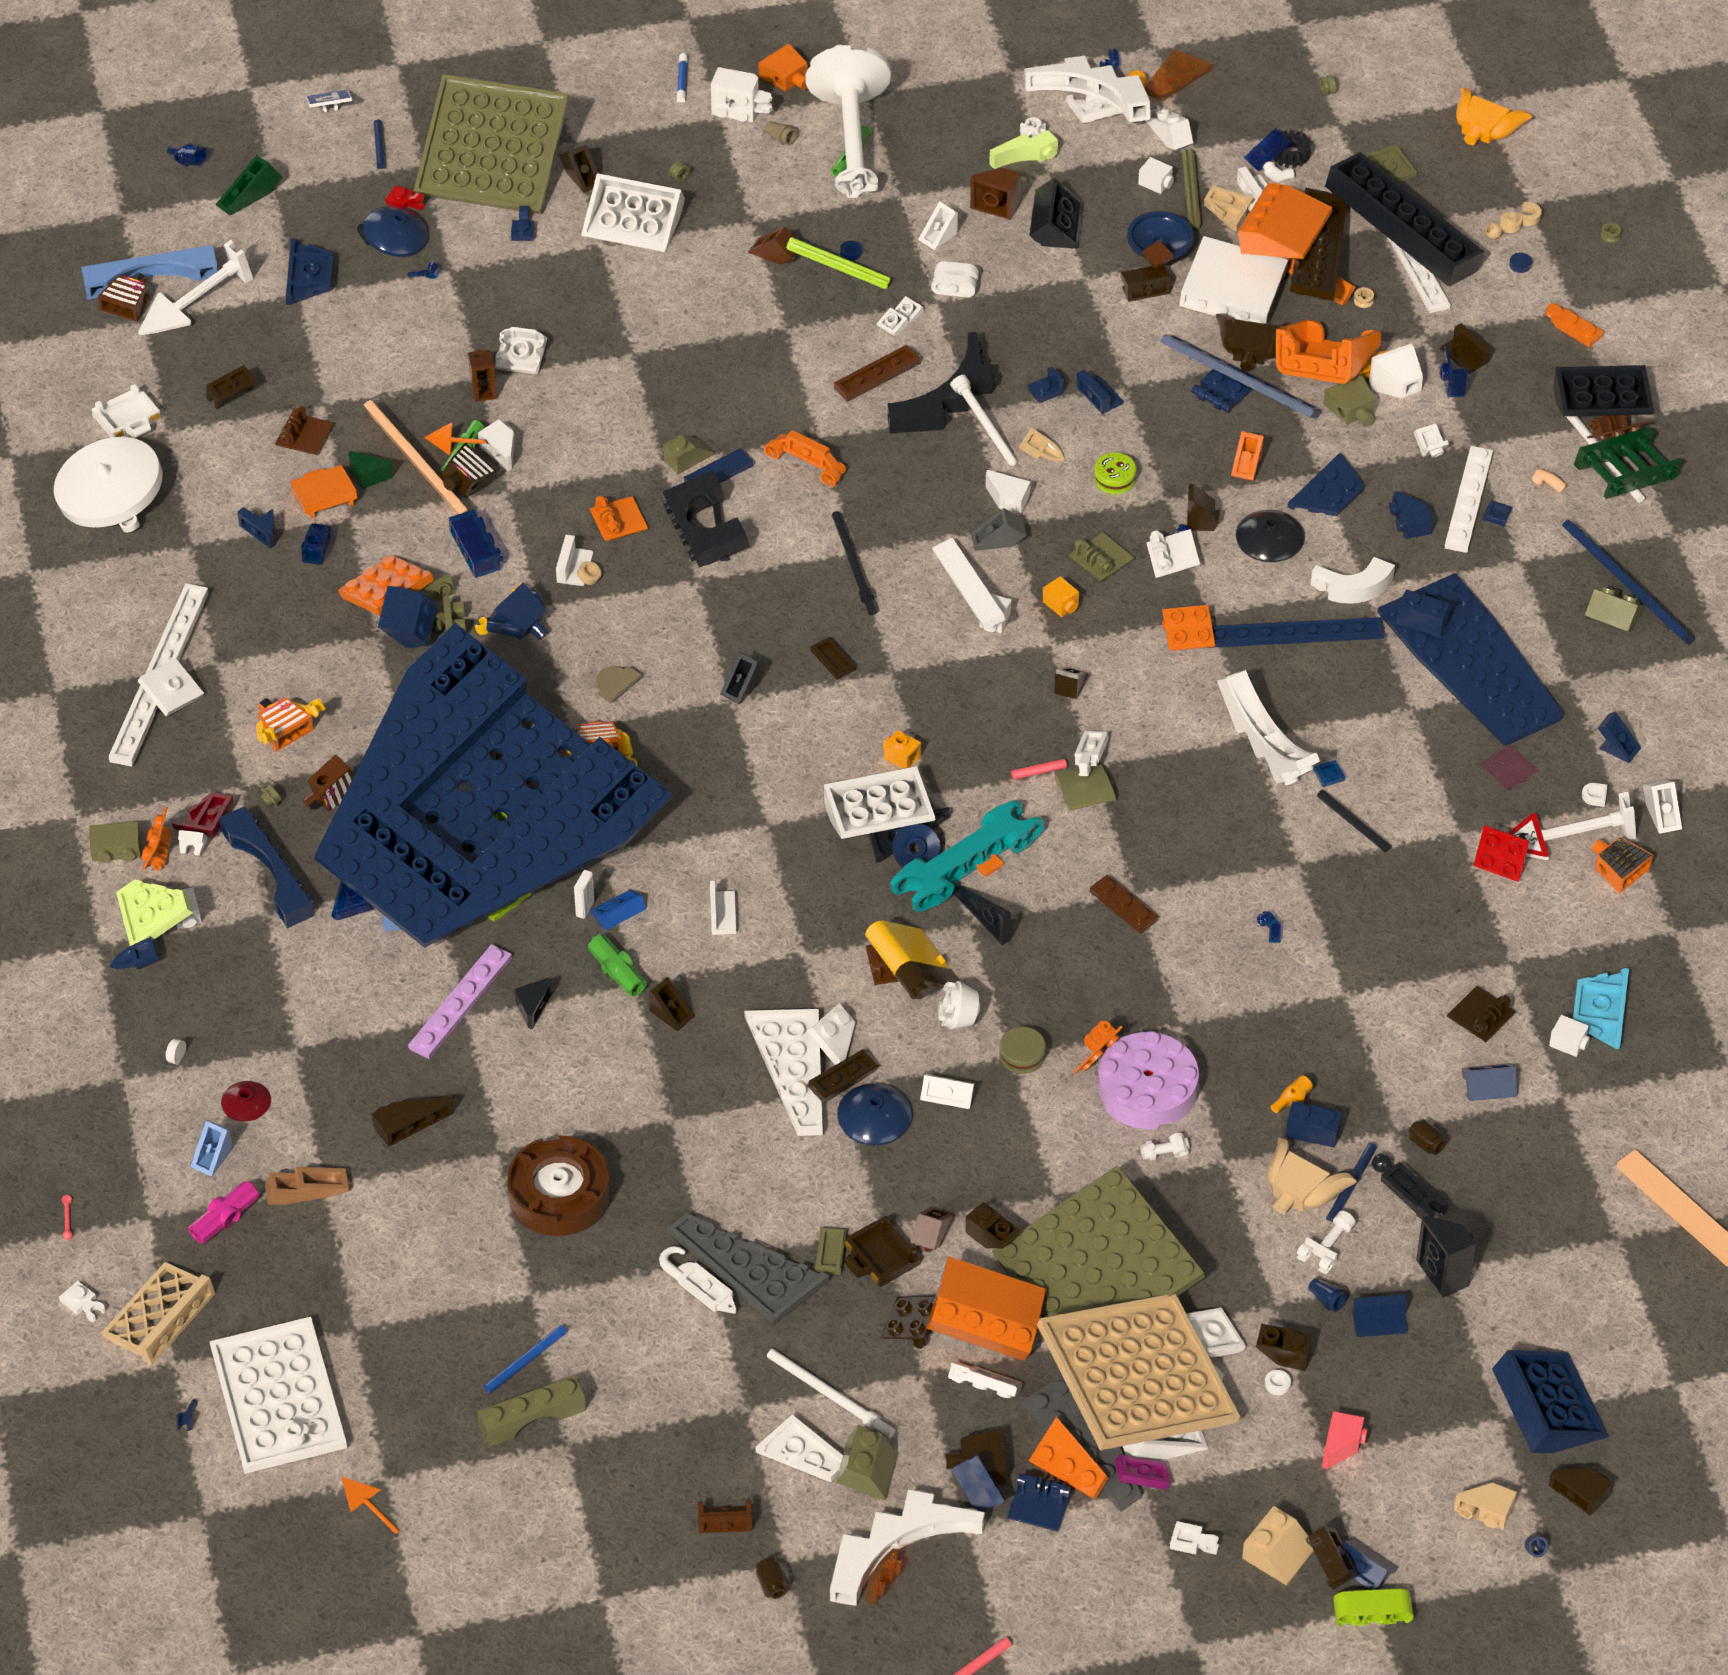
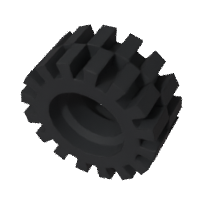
M1285 130L1282 134L1278 133L1272 141L1271 156L1274 158V162H1278L1280 166L1285 164V168H1289V165H1292V168H1296L1297 164L1299 167L1303 166V163L1306 164L1308 159H1310V139L1305 134L1301 136L1300 131L1294 133V130H1290V133H1287ZM1293 147V148H1296V149H1298V150H1296V151H1288V150H1286V149H1284V148Z

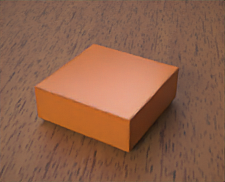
M995 854L991 855V859L980 866L979 864L976 865L977 870L985 877L1004 866V862Z

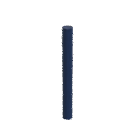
M1373 1143L1367 1144L1351 1173L1357 1182L1339 1194L1326 1220L1333 1222L1334 1217L1344 1208L1377 1149Z

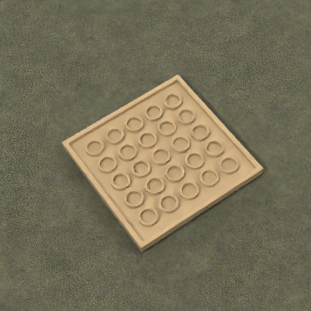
M1176 1294L1169 1297L1168 1295H1162L1040 1318L1037 1323L1100 1450L1235 1424L1240 1419L1235 1405Z

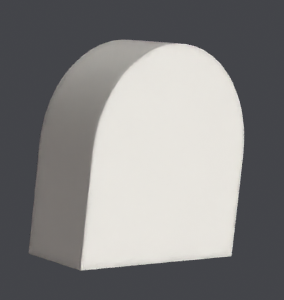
M1599 783L1585 785L1582 790V799L1587 804L1605 807L1607 785Z

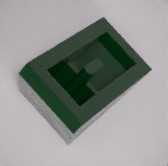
M353 451L348 453L350 469L363 489L393 478V461Z

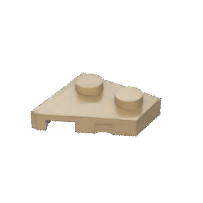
M1214 185L1204 199V206L1234 231H1237L1247 215L1249 205L1253 204V198Z

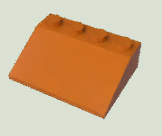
M1267 183L1238 231L1241 254L1304 259L1330 216L1332 207L1289 185Z
M948 1256L926 1329L1025 1361L1032 1349L1046 1289Z

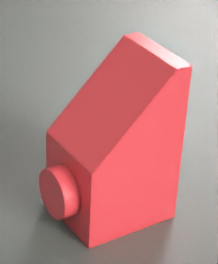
M1333 1411L1322 1468L1328 1469L1358 1452L1359 1444H1365L1368 1429L1363 1428L1364 1417Z

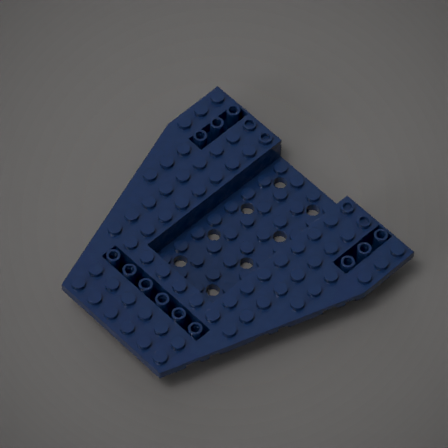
M454 623L406 670L315 853V860L424 948L449 936L451 932L463 926L467 927L473 924V921L478 918H485L518 901V898L530 892L534 893L540 890L541 886L547 883L551 884L583 868L585 864L605 857L608 852L624 847L672 799L673 795L600 736L590 744L526 693L527 679L457 623ZM531 721L535 726L531 729H526L522 726V723ZM565 749L571 754L564 758L558 755V751ZM499 752L503 757L500 760H493L490 754ZM536 781L539 786L536 789H530L526 786V783ZM465 783L470 785L471 789L463 792L458 789V786ZM502 812L507 815V818L499 821L494 815ZM430 815H435L439 818V821L432 824L427 822L426 818ZM466 844H471L475 847V850L468 853L463 851L462 847Z

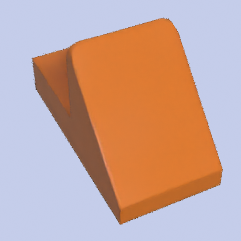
M1241 431L1231 473L1232 477L1254 481L1258 463L1262 459L1264 436Z

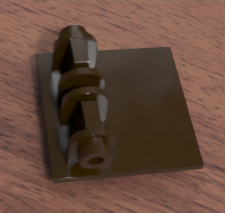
M1476 986L1447 1014V1017L1484 1042H1487L1516 1011L1510 1008L1511 999L1507 995L1499 996L1496 999Z
M897 1297L880 1337L884 1339H912L914 1342L913 1346L922 1349L928 1343V1334L932 1333V1330L926 1329L935 1297Z

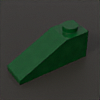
M256 155L215 205L230 216L269 194L283 176L267 161Z

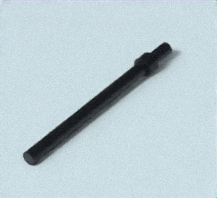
M835 511L832 513V518L859 587V597L861 602L865 603L868 614L875 615L877 609L873 601L874 594L872 589L868 588L841 513Z

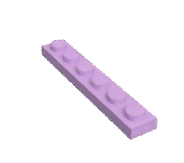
M491 944L408 1044L409 1050L430 1059L511 961L512 954Z

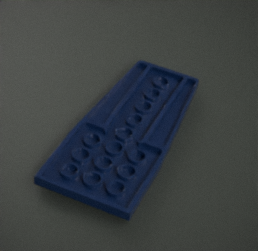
M1456 573L1414 591L1450 603L1448 623L1440 638L1396 624L1398 605L1402 597L1378 607L1377 613L1416 659L1503 745H1510L1562 720V710L1495 618Z

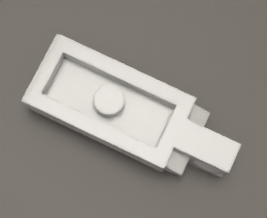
M1084 731L1075 752V765L1079 766V776H1089L1091 766H1097L1108 742V732Z
M956 1361L952 1363L948 1378L958 1383L966 1380L972 1382V1386L975 1388L996 1390L997 1395L1005 1398L1015 1397L1020 1393L1023 1386L1022 1382Z

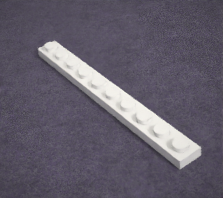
M185 583L146 673L175 658L178 661L180 660L208 596L207 587ZM141 685L109 754V761L111 763L133 766L157 712L158 706Z

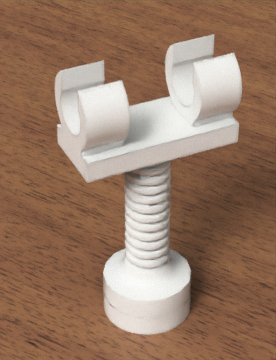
M1339 1211L1334 1217L1333 1223L1335 1226L1321 1244L1307 1237L1305 1243L1298 1249L1297 1254L1299 1255L1296 1258L1306 1262L1312 1253L1322 1259L1318 1265L1320 1266L1318 1270L1327 1275L1337 1262V1254L1329 1250L1343 1231L1349 1232L1356 1224L1353 1216L1346 1211Z

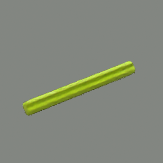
M793 237L787 243L786 248L792 252L883 289H887L891 278Z

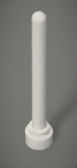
M966 375L956 377L950 383L955 393L963 395L1010 466L1016 465V458L970 391V381Z

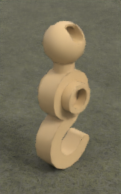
M1524 202L1522 211L1533 215L1506 212L1501 215L1499 224L1492 222L1486 225L1485 235L1493 240L1499 238L1502 231L1516 233L1521 229V225L1534 226L1541 220V208L1535 203Z

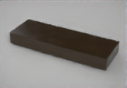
M862 1049L809 1080L807 1087L824 1103L874 1073L879 1066Z

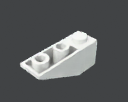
M1159 105L1150 106V120L1145 121L1166 147L1176 150L1193 143L1188 118L1164 109Z

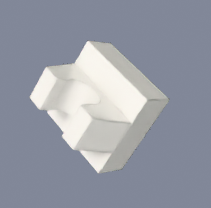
M179 830L180 853L187 854L188 848L194 846V855L201 856L208 836L200 832Z

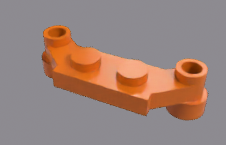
M793 430L787 435L780 434L775 440H770L764 446L765 454L774 459H778L784 452H788L824 470L820 475L821 481L831 487H834L846 472L845 465L836 461L830 453V448Z

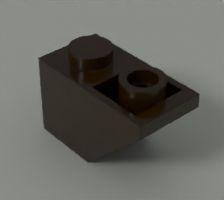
M984 1201L966 1216L965 1233L984 1248L1003 1249L1021 1233L1020 1229Z
M1261 1323L1256 1348L1278 1366L1306 1371L1311 1351L1312 1334Z

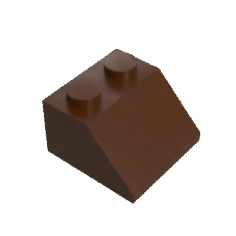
M1000 167L972 175L970 208L1011 220L1020 205L1021 173Z

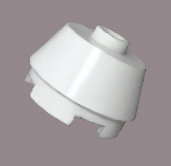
M960 981L955 983L946 982L942 990L947 992L943 1002L939 1001L938 1019L943 1021L941 1026H946L950 1030L972 1026L980 1012L978 992Z

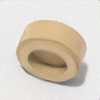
M591 561L583 562L577 570V576L580 581L588 585L595 584L602 574L600 567Z

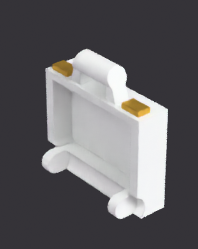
M136 384L130 386V391L103 404L100 401L95 402V407L91 409L92 416L110 438L124 437L128 434L132 438H137L151 431L150 424L161 419L160 410Z

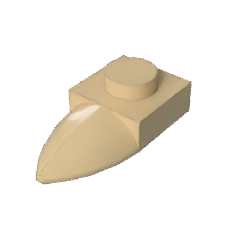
M1032 427L1018 447L1037 460L1039 457L1056 462L1065 460L1057 445Z

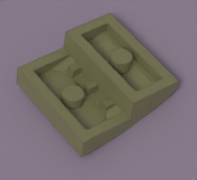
M1100 762L1097 766H1091L1089 776H1079V767L1054 772L1055 780L1062 790L1064 802L1070 811L1116 800L1109 778Z

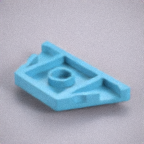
M1627 968L1621 969L1620 973L1610 976L1607 973H1603L1593 978L1578 979L1573 1020L1588 1025V1034L1615 1049H1620L1629 973Z

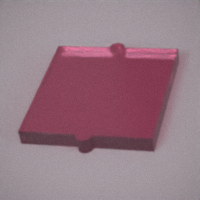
M1511 745L1498 753L1494 752L1493 756L1480 763L1507 790H1510L1519 783H1525L1527 778L1538 772Z

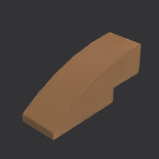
M296 1167L294 1173L269 1172L265 1189L268 1205H285L336 1196L348 1192L349 1185L345 1168Z

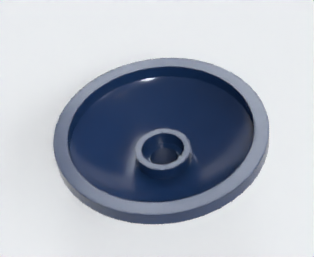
M385 206L374 209L366 216L363 223V233L366 240L375 249L387 255L396 257L415 255L425 247L428 240V230L425 223L416 214L405 208Z
M1155 211L1140 215L1132 221L1127 231V240L1131 249L1140 256H1142L1143 250L1160 240L1171 251L1173 259H1176L1190 249L1193 243V230L1190 224L1182 217L1170 212Z
M868 1083L857 1086L846 1093L839 1103L837 1118L843 1132L854 1141L866 1145H884L899 1139L909 1129L912 1122V1106L908 1098L895 1087L882 1083Z

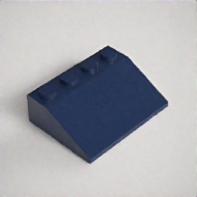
M1507 1350L1492 1368L1531 1453L1551 1454L1608 1437L1568 1352Z

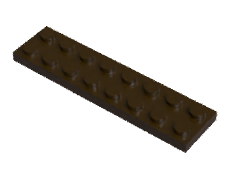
M1305 187V194L1331 206L1332 212L1305 258H1294L1290 292L1333 301L1336 292L1347 204L1333 193Z

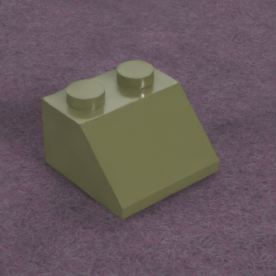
M861 1425L856 1426L847 1438L836 1483L874 1498L886 1500L897 1454L883 1434Z

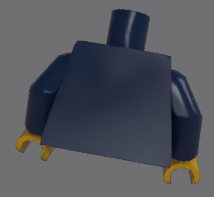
M524 583L518 584L516 589H511L512 593L494 609L489 618L491 621L481 617L479 619L480 625H475V630L478 634L485 635L488 632L516 637L517 639H522L530 631L540 640L548 632V629L540 623L546 613L541 594L529 589Z

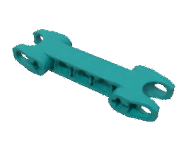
M1012 800L996 806L984 815L981 821V828L928 862L922 858H916L906 864L890 882L891 891L895 895H901L908 891H918L911 899L912 909L916 912H922L938 906L953 894L954 883L978 869L976 867L977 864L980 866L991 859V855L995 854L998 856L1007 849L1014 853H1019L1029 847L1045 829L1044 820L1040 817L1018 820L1023 813V803L1019 800ZM903 879H906L900 886H898Z

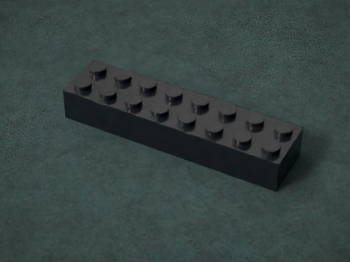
M1359 152L1330 167L1325 187L1444 284L1450 286L1478 271L1484 251L1363 153Z

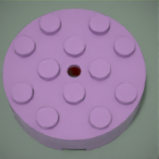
M1156 1032L1130 1034L1115 1041L1102 1055L1098 1070V1095L1105 1105L1106 1111L1121 1123L1140 1129H1157L1159 1125L1178 1122L1194 1106L1198 1089V1065L1191 1051L1180 1041L1170 1036Z

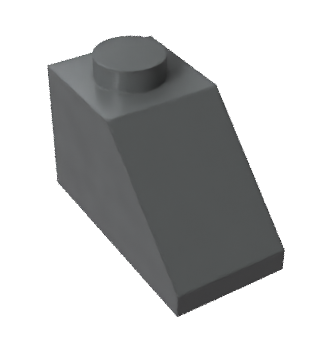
M1003 508L973 531L971 535L974 549L979 551L1013 547L1026 536L1023 519Z

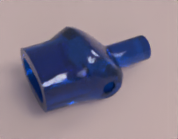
M192 143L185 144L181 148L172 146L167 148V153L173 155L175 161L185 167L190 165L198 166L207 157L205 147L196 146Z

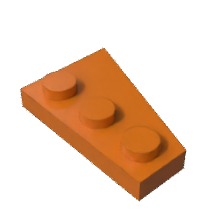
M1057 1417L1028 1460L1034 1466L1093 1500H1096L1109 1479Z

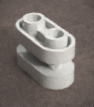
M939 262L935 266L931 288L936 294L972 297L975 294L979 271L972 264Z

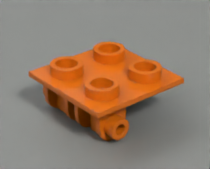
M598 496L595 507L589 508L604 541L648 529L633 496L610 503L606 497Z
M1208 605L1162 609L1164 619L1162 620L1163 630L1165 629L1169 651L1215 647Z
M167 806L161 815H156L153 828L150 827L145 840L148 841V846L144 847L141 859L144 860L142 869L150 865L155 870H161L165 866L172 838L171 829L163 827L168 809Z
M1100 1021L1084 1038L1085 1045L1093 1053L1073 1073H1076L1079 1069L1085 1072L1107 1048L1119 1039L1116 1034L1123 1027L1120 1026L1115 1030L1109 1022Z

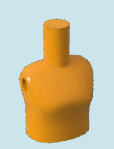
M1304 1075L1299 1076L1284 1089L1280 1098L1271 1105L1272 1111L1278 1113L1284 1107H1291L1292 1101L1303 1103L1305 1096L1312 1090L1311 1081Z

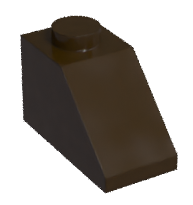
M587 145L579 146L559 155L566 173L583 193L592 190L598 172Z
M1189 484L1187 530L1214 531L1215 523H1219L1220 510H1215V500L1196 485Z
M1592 1468L1554 1469L1551 1472L1549 1486L1590 1516L1610 1497L1613 1484L1604 1474L1598 1473Z

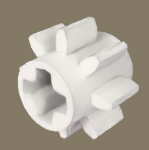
M1035 117L1028 118L1025 123L1020 124V136L1026 133L1032 138L1046 131V124L1041 123V120Z

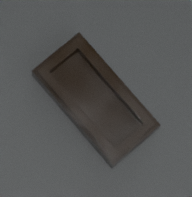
M830 637L810 647V651L836 680L856 670V665Z

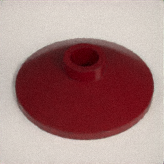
M241 1081L231 1085L224 1092L221 1099L224 1113L231 1119L243 1122L260 1118L268 1111L271 1105V1095L268 1089L254 1081Z

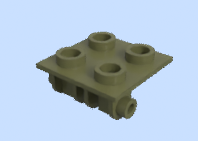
M1103 532L1089 542L1078 539L1074 544L1076 550L1069 554V557L1100 582L1134 560L1132 555Z

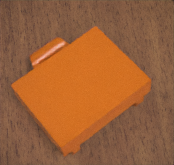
M342 465L327 470L320 468L304 473V477L290 481L294 497L302 511L306 515L309 514L311 519L315 518L314 512L346 502L350 507L354 505L353 500L357 499L356 489Z

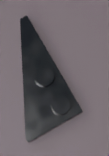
M949 808L933 810L935 820L920 824L933 829L949 819ZM902 827L868 834L876 863L893 854L892 842L896 833Z
M957 885L954 888L953 894L1001 945L1010 941L1011 913L976 893Z

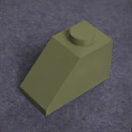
M683 434L664 444V462L677 474L714 455V452L701 439Z

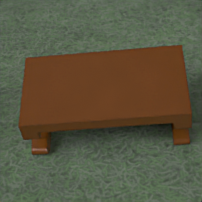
M746 1499V1506L704 1508L703 1501H698L699 1534L752 1531L751 1499Z

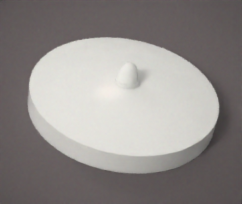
M113 437L99 440L80 449L64 463L55 479L54 497L61 512L71 522L85 527L112 526L134 517L151 503L162 483V467L154 450L143 441L130 437Z

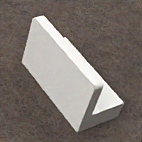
M1246 167L1238 169V186L1245 196L1253 198V203H1256L1267 183L1261 175L1252 176Z
M565 535L556 566L557 583L584 586L585 583L580 581L577 576V570L583 562L592 560L593 551L575 548V536Z
M710 881L712 935L736 934L735 891L715 892V881Z

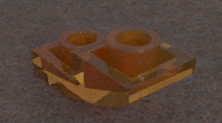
M893 1548L875 1568L866 1589V1603L877 1605L878 1597H884L886 1583L893 1584L894 1577L900 1576L902 1560H898V1549Z

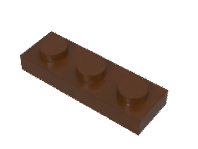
M1109 875L1104 876L1090 887L1091 894L1138 933H1143L1158 921L1156 914Z

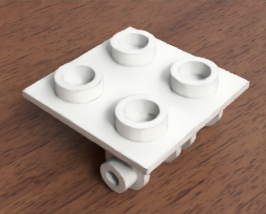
M1191 529L1166 537L1159 531L1151 533L1150 542H1147V547L1156 578L1200 565Z

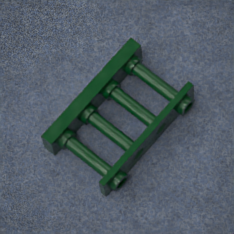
M1650 427L1580 447L1573 465L1578 470L1592 467L1608 483L1604 493V497L1608 499L1674 479L1679 473L1682 460L1678 458L1667 462L1651 446L1655 432ZM1645 452L1657 465L1649 467L1637 453ZM1628 457L1639 470L1631 472L1619 458ZM1610 462L1622 475L1614 477L1601 463Z

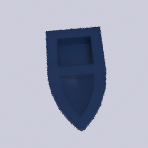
M150 936L129 946L116 956L110 967L125 969L136 966L139 970L160 960L155 940Z

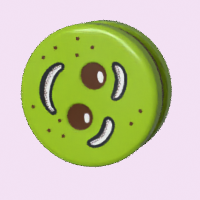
M1112 452L1102 455L1095 462L1094 483L1101 491L1109 494H1122L1132 489L1135 485L1136 464L1131 457L1123 453Z

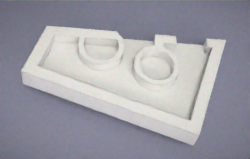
M793 1415L756 1446V1453L829 1482L837 1478L843 1457L842 1454Z

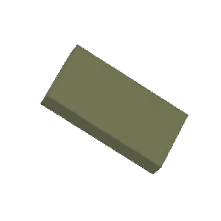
M821 1227L815 1272L841 1275L846 1229Z

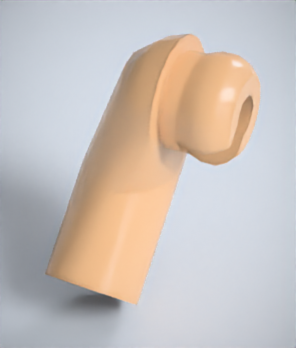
M1543 469L1536 470L1532 476V481L1535 484L1541 485L1545 481L1557 492H1561L1566 485L1555 474Z

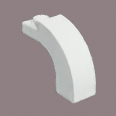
M1373 557L1364 571L1354 575L1338 574L1316 565L1312 570L1311 585L1319 591L1329 592L1328 600L1339 603L1365 602L1379 596L1388 588L1394 577L1395 565Z

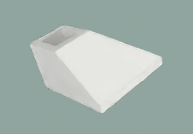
M1412 344L1372 357L1369 381L1371 391L1400 398L1421 391L1423 375Z

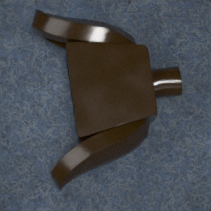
M1226 313L1215 315L1220 328L1222 345L1228 353L1233 354V360L1241 361V369L1250 371L1253 369L1254 363L1264 365L1266 359L1269 360L1276 357V325L1236 319L1232 323L1230 316ZM1284 323L1277 327V329L1290 325L1292 323Z

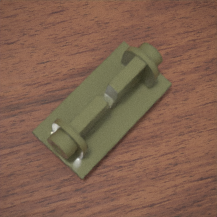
M451 574L440 576V578L434 579V581L417 591L424 593L433 601L440 600L443 596L456 594Z

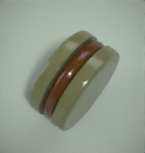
M1012 1028L1000 1040V1061L1006 1069L1014 1073L1028 1074L1034 1072L1045 1061L1046 1043L1043 1036L1033 1028Z

